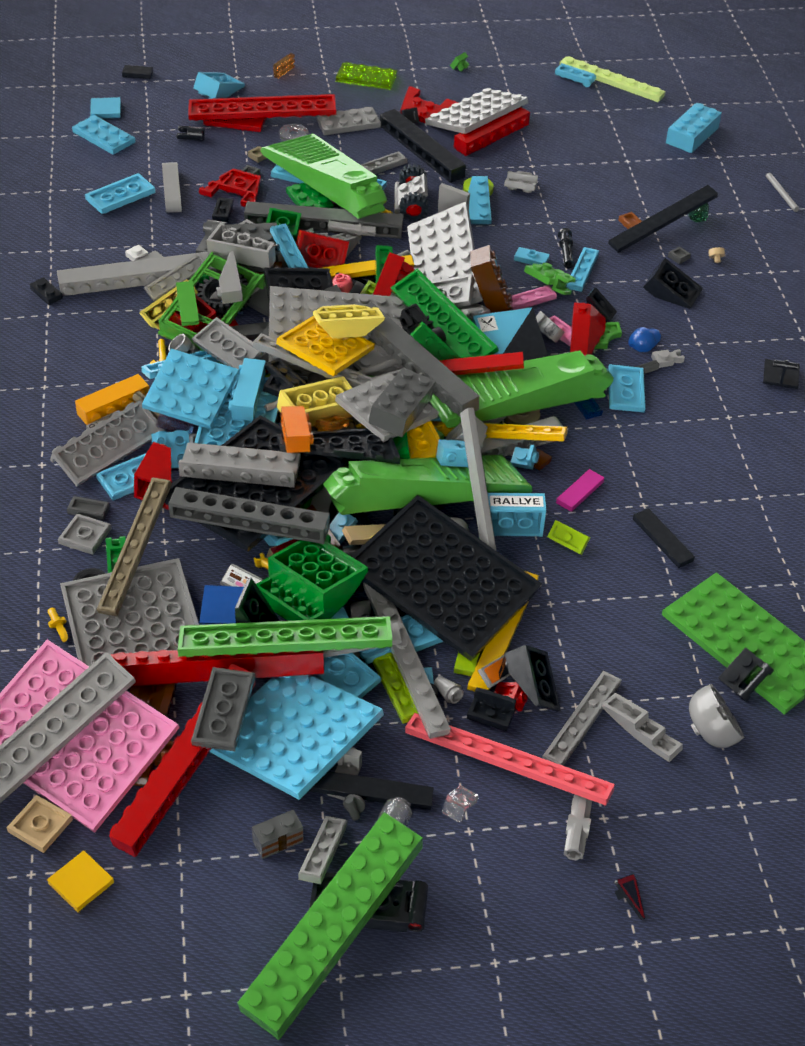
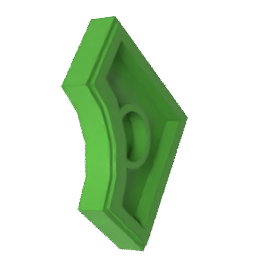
M606 322L605 333L601 336L598 345L594 349H608V343L611 340L621 337L622 331L619 322Z

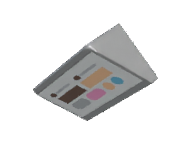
M231 564L223 576L220 585L244 587L247 579L252 577L256 584L263 579L235 564Z

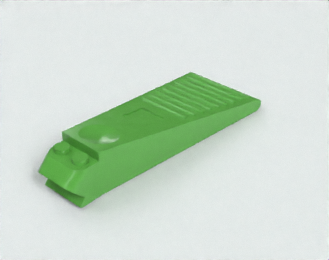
M309 134L261 148L263 156L349 211L357 219L385 211L383 204L387 202V198L382 186L377 182V176L315 134Z
M581 351L524 361L523 369L456 375L479 395V410L475 411V416L480 421L588 399L602 398L606 396L603 391L613 382L612 374L598 358L590 354L584 356ZM433 393L430 403L439 412L438 416L447 428L456 427L461 422V417L453 413Z
M482 455L487 493L532 492V486L503 455ZM437 458L400 459V464L371 460L349 461V468L337 469L323 483L331 495L330 499L341 515L404 508L417 495L431 505L474 501L469 468L441 466Z

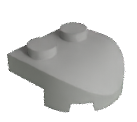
M508 171L504 186L508 187L509 190H517L518 188L523 189V192L531 193L536 189L538 175H532V173L524 171Z

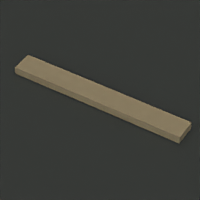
M152 477L97 607L98 613L118 616L172 485L170 480Z

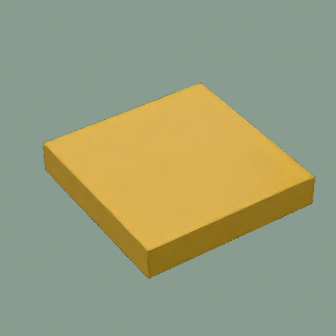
M82 851L47 879L48 884L77 912L114 883V879L85 851Z

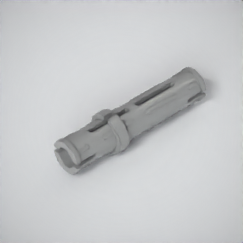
M329 220L328 231L375 237L376 226Z

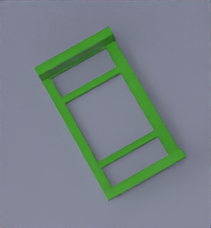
M211 252L189 281H193L195 286L204 274L219 280L221 274L208 268L211 266L222 271L227 260ZM237 265L239 275H244L248 284L247 286L241 284L243 301L233 303L221 319L223 322L229 325L257 287L263 289L266 286L264 274L260 275ZM177 296L159 319L160 330L158 335L173 340L179 334H185L193 343L191 338L197 333L169 321L176 310L180 312ZM198 313L199 321L206 324L212 321V319Z

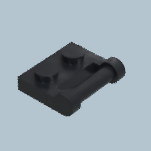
M745 647L718 679L747 702L751 698V693L767 675H771L774 672V669ZM758 667L761 668V671L742 690L740 687Z

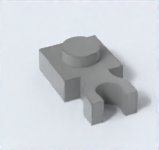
M680 349L669 352V350L655 351L651 355L652 360H657L659 363V368L673 366L674 362L684 363L685 357L684 355L680 356Z

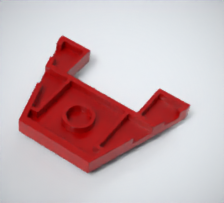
M409 86L400 113L402 114L404 109L417 107L419 121L426 123L425 119L430 117L431 114L439 113L442 109L449 108L452 104L458 102L446 99L441 105H437L432 101L422 100L419 97L421 90Z
M233 168L219 176V180L209 182L207 187H200L199 194L212 198L221 189L228 193L242 196L241 206L246 207L247 201L256 202L261 176Z

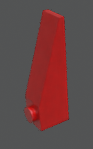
M574 302L570 352L581 351L584 356L592 355L595 346L598 345L601 336L604 335L606 318L591 304Z

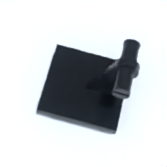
M765 359L763 384L798 389L800 364L788 362V360Z

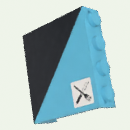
M533 307L473 316L472 322L498 347L499 351L494 355L523 352L524 361L548 357Z

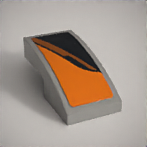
M505 654L477 670L488 689L510 676L505 664Z

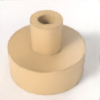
M718 247L708 250L709 258H714V263H720L721 257L725 256L724 248Z

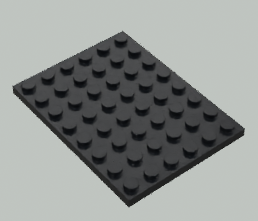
M260 415L221 446L281 451L277 442V434L283 433L282 427ZM301 453L295 487L181 476L172 483L164 503L169 506L168 503L175 488L179 487L300 508L325 487L323 483L333 472L339 468H347V462L334 456ZM197 522L247 552L268 535Z
M418 495L351 556L368 567V572L362 580L365 584L470 661L482 651L542 586V583Z

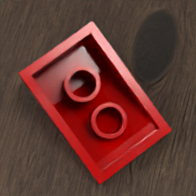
M299 230L296 245L307 266L322 268L343 265L349 242Z

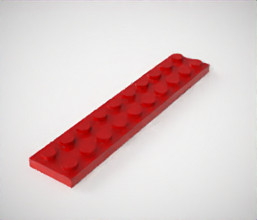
M335 94L190 99L188 116L189 120L194 121L336 115Z

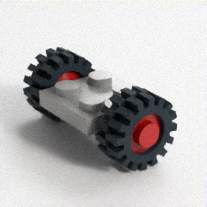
M408 164V168L404 166L399 173L398 206L400 213L404 214L405 220L408 219V222L414 220L416 222L417 219L420 221L421 217L425 219V215L428 214V201L426 199L428 196L427 176L425 169L421 168L420 165L416 167V164H413V166Z

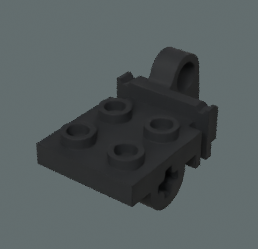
M416 303L401 311L400 323L402 329L409 335L423 322L446 343L444 331L440 327L434 328L432 325L433 321H429V315L425 316Z

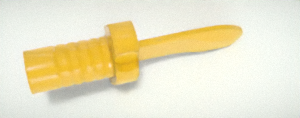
M50 608L48 614L51 621L48 622L50 628H56L64 643L68 640V634L63 626L67 621L65 617L58 616L55 608Z

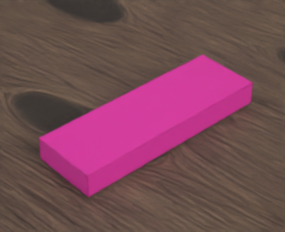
M589 469L557 498L556 503L572 512L604 482V477Z

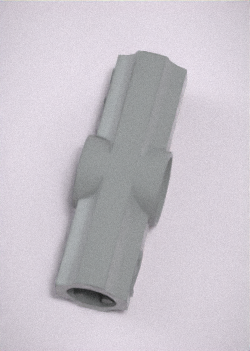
M574 795L572 800L571 814L568 816L565 833L567 837L564 855L568 859L575 861L583 859L585 842L590 829L592 806L591 800L578 795Z

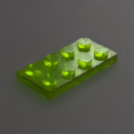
M343 62L336 75V82L391 90L397 77V70Z

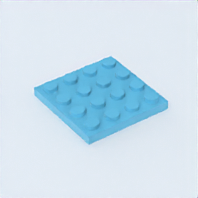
M171 349L142 402V408L211 429L239 374V370Z

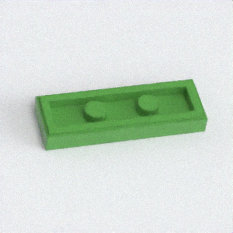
M193 281L176 282L182 326L199 325Z

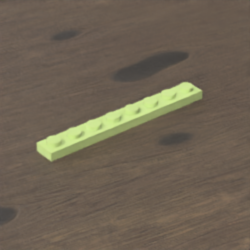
M566 56L560 61V64L563 63L595 74L597 81L659 102L665 96V91L658 87H652L646 83L635 81V79L624 77L621 74L604 70L596 65L576 60L573 57Z

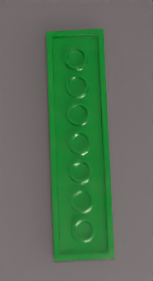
M418 268L391 287V291L407 307L416 303L425 316L429 315V321H433L432 325L434 328L440 327L444 331L446 344L460 358L494 355L499 351L498 347Z

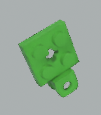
M545 262L543 264L534 263L533 265L525 266L524 269L525 273L543 283L553 285L552 290L562 295L571 294L572 291L565 286L566 283L575 282L576 278L564 273L562 270L552 268L551 264Z

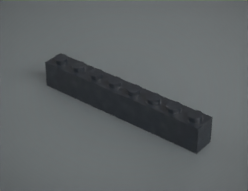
M396 109L380 114V127L447 181L452 183L465 177V163Z

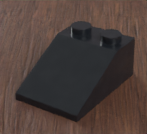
M666 258L653 270L643 286L655 298L688 309L693 306L703 287Z
M252 577L248 578L235 607L236 623L279 621V618Z
M524 645L505 653V664L509 674L533 704L548 710L561 711L548 652Z

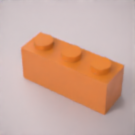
M282 406L281 426L287 453L310 452V445L313 444L314 438L313 433H311L309 414L305 413L304 406Z

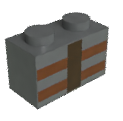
M294 809L252 826L253 843L262 859L302 843L303 826Z

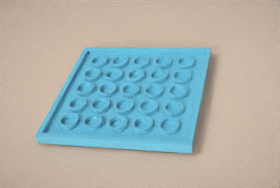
M312 675L272 677L249 699L236 750L228 751L211 748L209 752L300 800L384 713L382 708Z

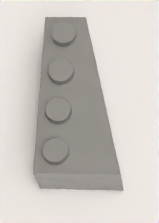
M222 223L216 227L206 240L208 256L213 252L214 255L227 260L229 253L234 251L236 263L262 269L271 268L276 261L275 243L259 237L252 238L249 233H239L233 227L228 229Z

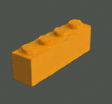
M139 374L75 400L77 415L88 425L119 410L121 412L131 402L136 403L133 400V395L137 391L142 392L146 396L149 391V385Z

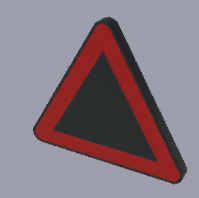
M631 874L615 880V885L619 889L615 891L618 900L625 898L639 919L644 920L645 916L635 875Z

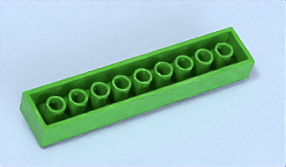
M384 812L237 1002L240 1012L280 1040L422 850L423 837Z

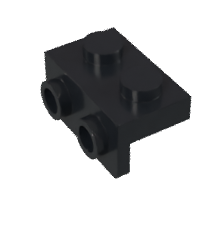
M477 687L474 699L467 713V719L507 732L515 713L516 699Z

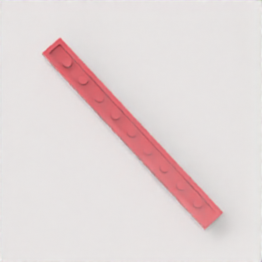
M414 713L405 727V733L605 806L614 791L615 784L453 726H450V734L429 739L422 720L417 713Z

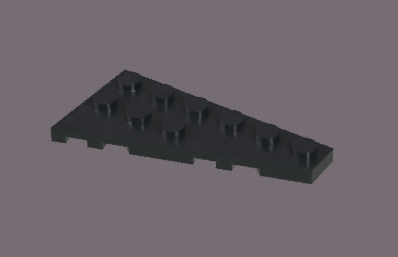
M367 428L311 432L313 433L314 442L310 445V452H298L400 464V455L392 437L383 442L380 437L373 434ZM283 433L277 434L279 449L286 451Z

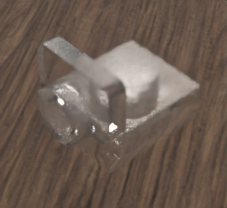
M460 785L447 795L442 813L460 823L463 821L465 812L477 803L479 795Z

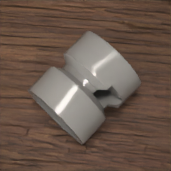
M185 334L176 336L168 346L169 351L175 349L188 354L201 351Z

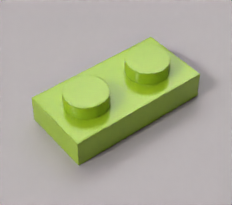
M555 520L547 536L581 555L591 538L558 520Z

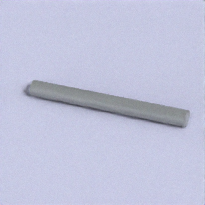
M767 173L766 178L792 210L797 212L799 210L797 204L771 173Z

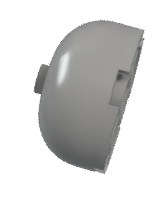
M713 684L706 685L694 693L689 702V714L693 721L691 727L697 736L701 735L708 744L717 748L731 747L745 738L736 718L732 715L725 700Z

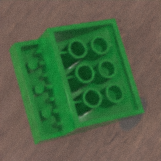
M299 540L268 557L269 577L256 585L273 611L287 621L331 619L356 591L367 574L368 567L327 541L324 544Z

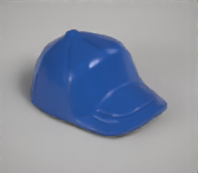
M640 327L631 334L628 345L639 352H648L660 341L661 334L657 329Z

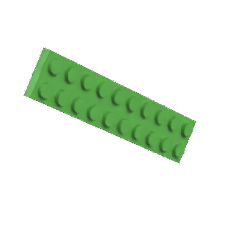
M390 616L180 626L178 657L393 647Z

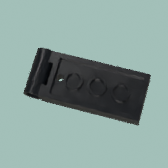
M326 872L321 884L313 883L309 909L337 873ZM399 880L363 928L407 932V930L420 932L424 930L428 884L423 881Z

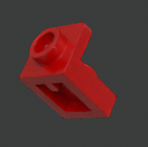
M499 682L494 693L516 699L517 711L523 710L528 696L517 682Z

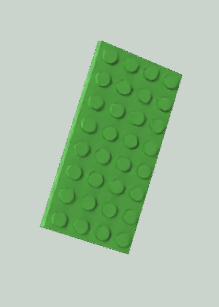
M717 572L663 609L662 616L726 668L745 647L771 666L774 672L771 675H767L755 691L784 715L805 699V641ZM758 667L745 681L747 685L761 671V668Z

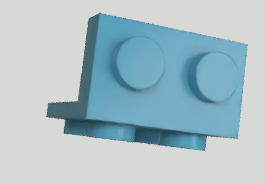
M159 431L151 434L152 443L164 444L171 448V469H178L179 460L183 459L187 443H190L189 431Z

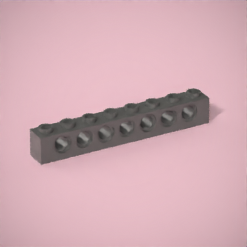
M179 487L175 488L168 503L171 518L324 544L330 528L329 513Z

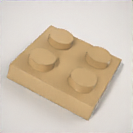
M36 795L7 826L8 833L44 853L71 823L73 818L68 812Z

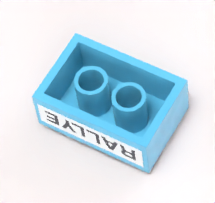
M488 493L494 536L543 537L546 516L545 493Z

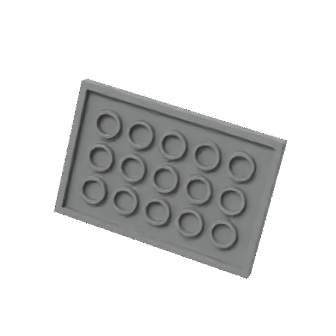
M486 88L480 93L473 94L470 98H465L459 103L452 104L449 108L442 109L439 113L431 114L430 117L425 119L426 125L466 134L527 104L528 97Z

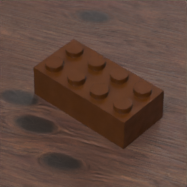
M490 245L470 251L471 270L486 308L490 309V313L513 310V299L511 293L507 292L506 280L502 279L501 275L503 273L501 266L497 265L495 250L492 251Z

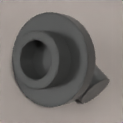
M351 794L346 796L343 801V806L350 813L352 820H358L360 813L364 811L366 806L363 798Z

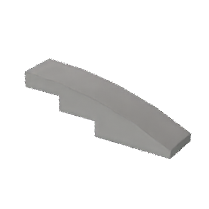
M614 693L602 704V708L619 725L668 762L683 750L682 743L665 734V727L649 719L648 711L619 694Z

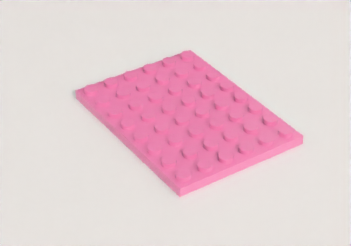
M46 640L0 693V745L89 666L51 641ZM125 691L31 775L24 784L55 806L71 814L74 819L95 833L180 727L176 722L128 691Z

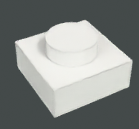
M140 245L125 251L126 257L131 261L148 254Z

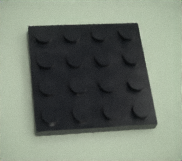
M264 268L263 271L268 301L270 286L310 290H325L333 286L330 269Z

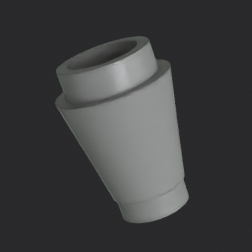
M438 676L435 679L434 685L437 686L438 691L448 703L455 704L462 699L464 692L460 685L443 676Z

